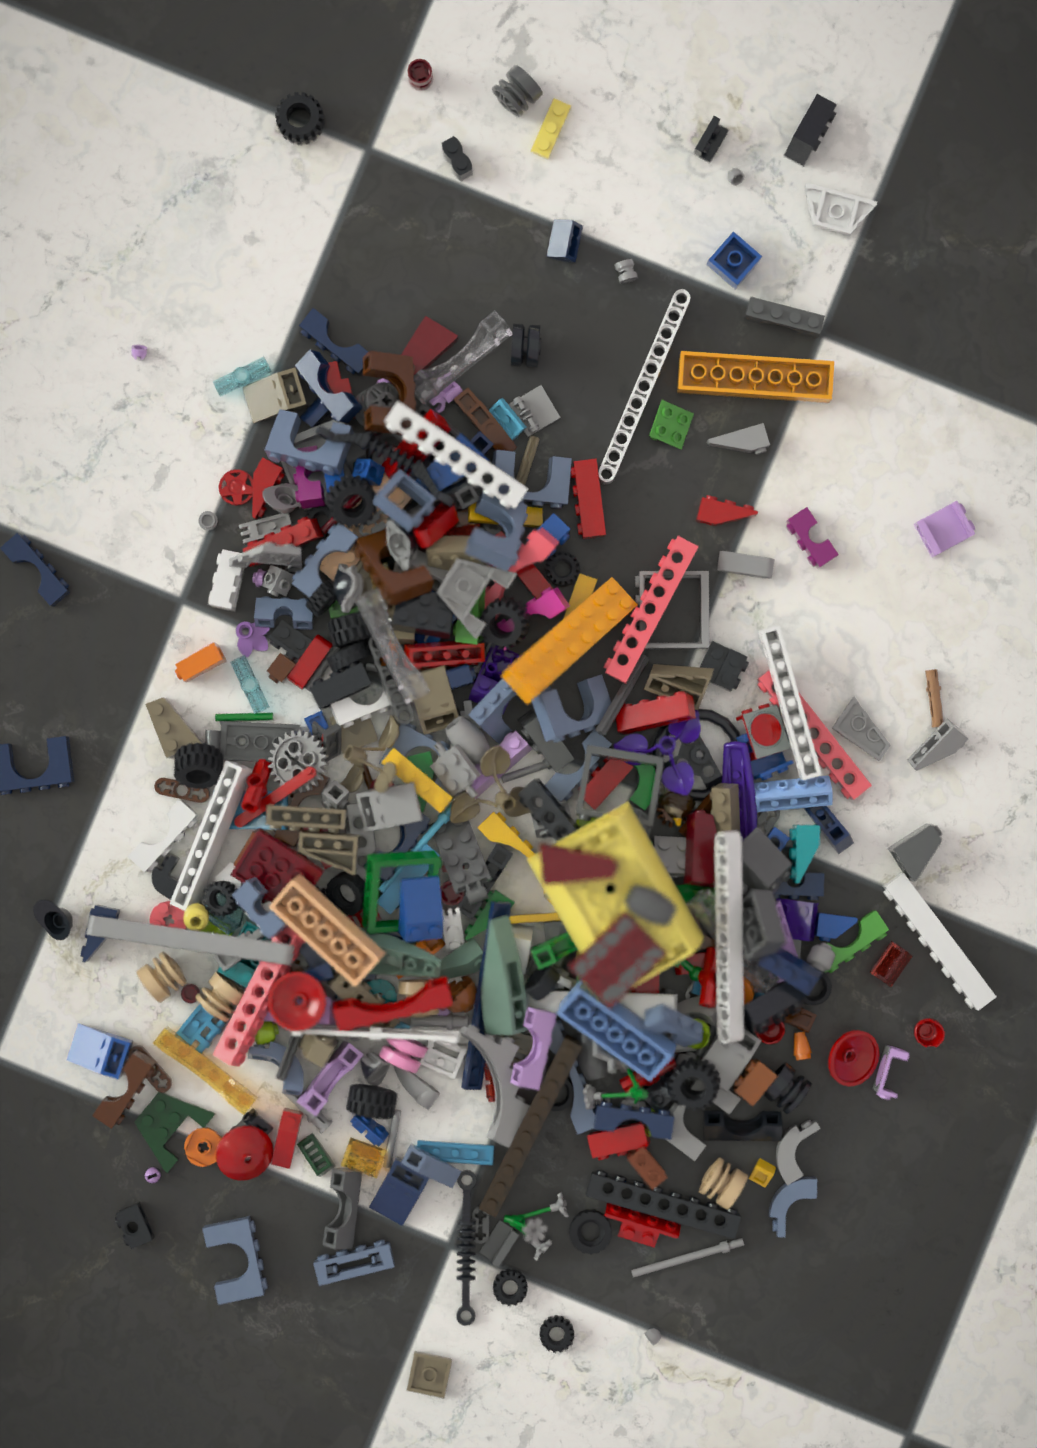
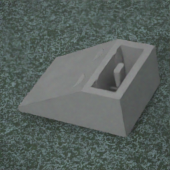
M414 782L389 786L384 793H378L373 788L356 794L365 832L423 820Z
M744 1029V1036L741 1041L723 1044L719 1041L718 1034H716L701 1061L707 1059L709 1065L714 1064V1071L718 1070V1077L721 1079L720 1089L726 1093L752 1058L761 1040Z

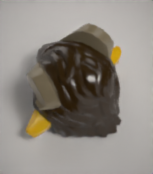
M666 787L664 788L663 795L658 799L665 812L674 819L677 826H680L681 818L687 817L696 804L690 793L684 796L672 792Z

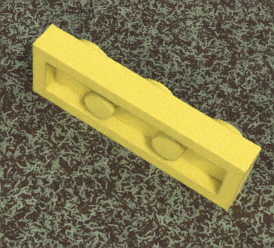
M555 98L553 99L532 146V153L549 159L571 109V105Z

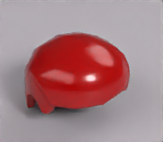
M926 1018L917 1022L914 1027V1036L916 1041L924 1047H938L944 1041L945 1031L937 1020Z
M783 1022L778 1025L772 1024L763 1034L759 1035L756 1033V1036L762 1043L773 1045L783 1038L785 1026Z

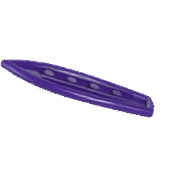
M732 741L725 743L723 746L722 783L738 784L740 836L742 842L757 828L756 793L748 745L743 742Z

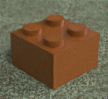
M757 1058L754 1061L752 1059L749 1060L745 1066V1072L738 1076L732 1086L733 1090L752 1106L778 1077Z

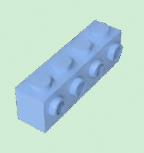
M829 775L806 780L797 778L754 783L757 812L832 805L833 791Z

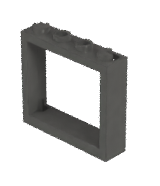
M587 745L576 816H579V819L591 821V818L598 819L607 814L605 812L583 809L591 757L596 756L657 767L648 820L638 818L644 830L653 828L664 758Z

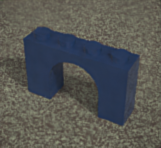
M69 736L47 738L49 764L44 774L35 779H27L18 773L14 764L12 744H1V795L13 794L12 790L20 789V793L31 792L33 787H39V790L51 789L50 785L58 784V788L69 787V783L75 782Z

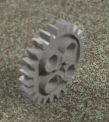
M292 730L291 735L284 733L285 739L278 737L280 743H273L276 749L270 750L274 754L273 757L268 758V760L273 761V764H270L268 768L274 769L270 775L277 776L274 782H280V787L295 777L300 770H305V766L314 767L317 771L316 776L294 792L298 793L299 790L300 792H306V789L313 790L312 784L318 786L317 779L324 780L321 774L328 772L324 769V766L329 765V763L324 762V759L328 758L329 755L323 754L327 748L320 747L323 742L317 741L318 736H311V732L306 731L304 733L303 730H299L297 733V731ZM296 744L299 745V749L297 752L294 751V747ZM312 754L313 762L310 764L309 756ZM287 759L288 766L284 768V761Z

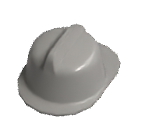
M284 483L271 486L263 491L265 502L280 513H290L301 505L300 502L297 503L295 491H298V487L293 484Z

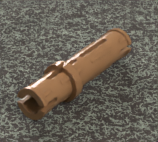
M938 669L926 670V692H928L931 722L932 728L939 727L944 722L940 698L941 686H939Z

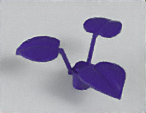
M695 710L696 719L668 725L669 733L676 737H663L660 740V744H656V746L647 749L648 742L646 738L640 734L627 735L614 744V749L645 755L660 749L662 754L669 755L672 767H667L663 771L662 782L664 786L672 792L684 796L688 795L694 783L693 769L684 761L675 765L673 752L675 750V741L678 739L686 744L698 739L701 732L699 712ZM626 762L627 764L633 766L641 765L638 763Z

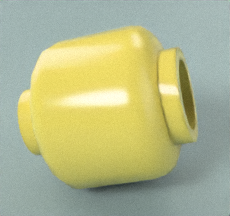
M193 903L185 910L184 924L189 930L201 931L208 925L209 911L205 909L204 905Z

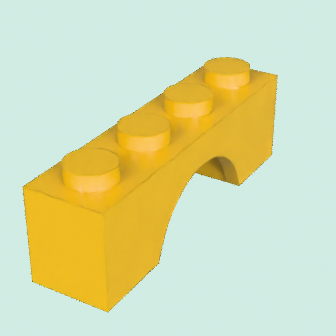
M395 748L381 762L383 765L387 762L394 763L397 769L396 776L404 783L414 782L416 793L440 813L453 799V797Z

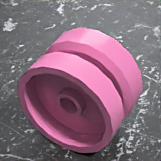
M387 1038L386 1041L393 1047L383 1046L379 1056L398 1068L417 1073L421 1063L413 1056L424 1058L428 1047L414 1039Z

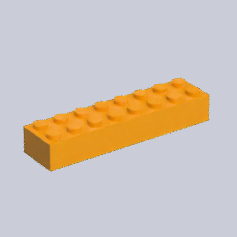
M681 351L679 355L677 393L830 403L833 392L834 361Z
M611 577L514 662L501 677L526 704H529L622 621L638 604Z

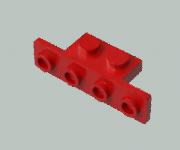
M607 1202L604 1216L622 1222L618 1231V1237L650 1247H655L659 1234L676 1239L679 1238L681 1224Z

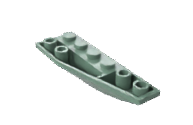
M507 915L492 919L489 922L481 991L484 1031L488 1035H515L528 1031L523 1026L527 1011L523 973L509 916Z
M358 927L386 953L368 974L421 977L440 976L441 959L393 936L384 933L368 934L363 927Z

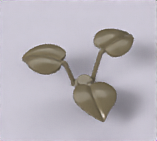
M390 715L380 737L378 747L359 746L357 748L349 745L346 748L344 759L354 765L340 784L346 787L349 793L356 792L363 783V764L380 773L375 782V790L378 793H384L393 782L397 772L395 764L387 762L383 769H380L366 761L367 754H365V751H385L386 747L391 748L394 745L400 730L394 716Z
M500 745L489 749L482 757L480 763L482 774L487 777L493 775L495 782L501 792L496 794L495 802L480 798L471 799L468 793L460 794L455 798L451 806L450 821L452 823H461L476 817L480 812L478 802L492 805L495 808L499 806L510 817L531 813L528 807L525 808L519 801L518 793L524 787H514L508 794L497 778V774H503L507 771L511 761L508 752Z

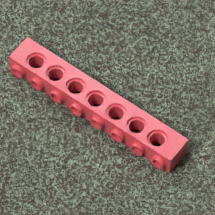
M680 536L676 540L672 538L667 547L670 550L668 556L663 555L658 564L661 567L658 574L654 572L649 581L652 586L649 591L645 589L640 598L643 601L640 608L635 607L631 615L634 618L631 625L626 624L622 632L625 635L622 642L617 641L613 649L616 652L613 659L609 657L604 666L607 669L605 672L607 675L626 684L699 546ZM679 553L682 556V562H673L672 555ZM670 570L673 573V579H664L663 572ZM661 587L664 590V596L656 597L654 589ZM647 604L654 605L655 612L653 614L645 612L644 608ZM638 621L645 622L646 629L644 631L636 629L635 624ZM627 639H636L637 646L629 648L626 644ZM618 656H627L628 663L620 665L617 662Z
M768 670L757 679L759 681L757 685L763 693L767 692L769 694L771 704L777 705L780 708L777 695L772 690L773 681ZM799 693L808 728H814L818 733L817 737L812 739L819 765L823 769L825 767L828 769L830 779L835 784L839 783L842 787L840 791L846 799L849 797L851 800L856 799L872 785ZM823 743L829 746L827 754H823L820 751V746ZM835 758L841 761L839 769L832 767V761ZM847 773L853 776L851 784L844 782V776Z
M288 925L278 936L272 938L271 942L288 945V939L291 937L289 945L295 946L293 964L294 960L299 956V950L305 940ZM260 961L213 1053L214 1056L230 1066L240 1067L246 1059L249 1048L255 1041L258 1030L264 1024L266 1014L269 1012L268 996L270 989L280 977L290 973L291 965ZM236 1041H238L237 1048H235Z

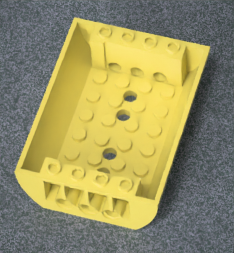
M629 802L554 843V845L612 855L618 863V872H615V878L544 886L542 882L540 853L538 852L526 859L580 954L624 911L630 917H633L635 922L667 953L633 987L693 954L703 942L704 935ZM608 883L615 884L616 889L613 893L605 891V886ZM634 884L657 890L669 898L677 907L673 919L667 926L652 924L639 918L624 904L626 895Z

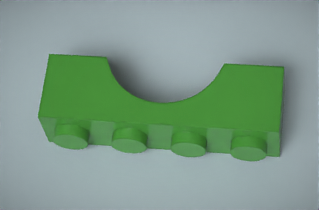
M872 910L858 920L859 932L856 939L850 945L835 947L825 942L832 947L831 950L835 953L830 970L824 971L825 973L834 972L839 968V963L850 961L855 957L854 953L859 950L861 952L865 951L871 946L870 942L875 939L879 941L887 935L886 932L889 929L876 910Z

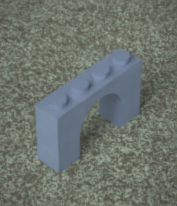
M279 409L264 449L268 458L274 462H287V464L294 467L298 465L303 466L311 471L320 470L327 475H340L352 443H338L326 440L325 444L318 450L302 452L294 447V441L301 424L298 413ZM336 422L332 424L331 431L335 434L354 433L352 426Z
M495 450L493 452L492 464L514 478L516 452ZM555 456L549 458L545 486L539 492H526L520 502L523 504L525 502H532V506L542 507L543 504H550V508L561 509L562 506L567 505L572 458ZM501 484L498 491L505 494L509 491V486Z
M482 491L479 496L480 500L477 501L475 512L501 525L506 533V537H496L475 528L467 541L465 554L508 571L511 565L515 566L519 557L517 552L522 544L520 538L524 533L525 528L523 524L528 516L526 513L527 505L519 502L515 509L513 507L508 509L499 503L501 499L496 496L492 498Z
M602 675L577 683L584 703V714L580 721H575L567 716L556 689L541 693L532 700L546 742L553 740L556 743L565 740V735H569L571 738L580 735V730L584 729L586 733L596 729L595 725H599L611 704Z
M503 678L468 714L498 744L512 731L503 722L502 713L509 700L517 695ZM548 686L541 693L548 692L552 688Z
M410 723L405 726L400 725L396 742L391 748H387L379 764L383 765L381 762L393 748L406 757L412 749L426 746L435 750L440 756L434 747L437 742L432 740L434 736L430 734L424 735V733L421 734L415 731L417 727ZM440 740L446 751L450 750V745ZM437 777L435 783L449 794L447 789L444 787L442 782Z
M250 1216L209 1224L203 1227L206 1248L233 1243L244 1249L249 1260L248 1269L242 1276L216 1282L214 1287L218 1305L262 1296L266 1292L265 1289H268L266 1277L263 1278L261 1270H264L262 1258L259 1259L257 1252L260 1251L258 1239L255 1240L253 1233L256 1232L254 1220L251 1221Z

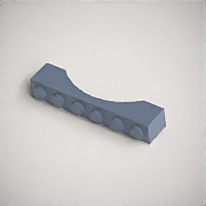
M556 1020L551 1034L552 1042L548 1048L554 1054L557 1053L564 1040L561 1032L564 1031L561 1020ZM576 1059L569 1072L574 1089L570 1117L577 1134L594 1128L596 1109H586L584 1101L586 1095L583 1094V1085L586 1084L583 1074H578L576 1067L579 1064Z

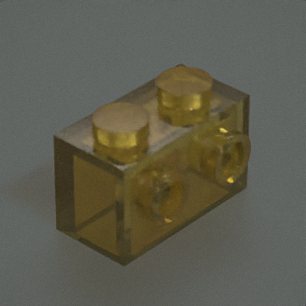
M350 1137L341 1166L377 1178L386 1150Z

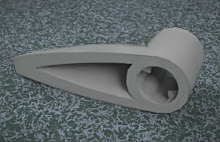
M394 1066L403 1087L418 1104L429 1110L440 1093L416 1074Z

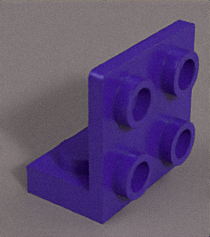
M777 898L776 901H781L792 939L814 941L819 903Z

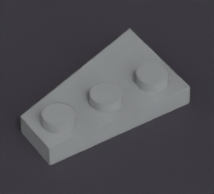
M853 697L832 729L880 761L891 745L869 718L866 711L860 706L857 699Z

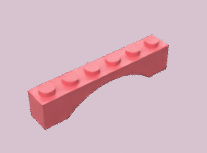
M543 527L538 531L534 529L527 537L530 541L526 545L522 544L517 554L519 557L515 566L511 565L508 571L515 573L528 564L544 561L560 542ZM496 582L492 587L488 586L485 589V608L495 599L499 598L501 600L506 588Z

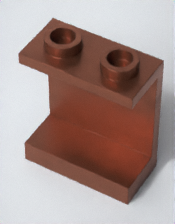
M641 1147L637 1152L633 1149L629 1150L628 1154H626L629 1162L652 1190L668 1178L665 1175V1170L647 1149L645 1150Z

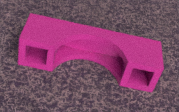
M549 587L540 593L542 595L541 598L538 600L533 598L526 603V614H542L552 619L569 608L570 605L558 587L554 589ZM503 619L496 624L502 631H514L512 619L508 621Z

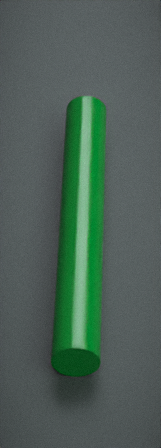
M273 713L215 714V721L273 720Z

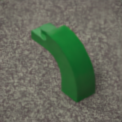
M641 764L635 766L639 775V783L629 800L645 811L651 803L656 772L654 766Z

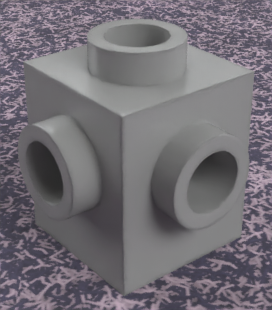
M270 565L261 586L268 589L267 593L276 597L279 594L287 596L294 575Z
M336 780L327 785L321 793V803L325 809L344 810L349 803V791Z

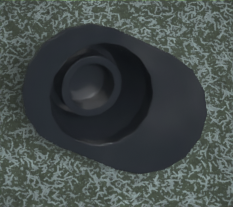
M49 900L36 902L33 913L38 923L52 938L56 940L66 939L73 927L71 913L65 908H59Z

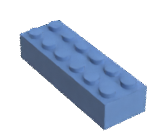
M581 979L560 1002L556 1013L558 1016L649 1081L674 1056L676 1043L672 1042L662 1033L656 1034L644 1028L645 1021L619 1002L609 1008Z

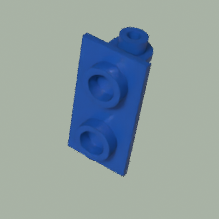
M355 1115L350 1120L351 1126L361 1134L365 1130L368 1131L365 1138L374 1146L377 1145L379 1147L389 1135L385 1127L378 1124L373 1118Z

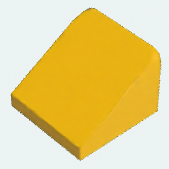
M759 1158L748 1179L766 1188L774 1176L776 1167Z

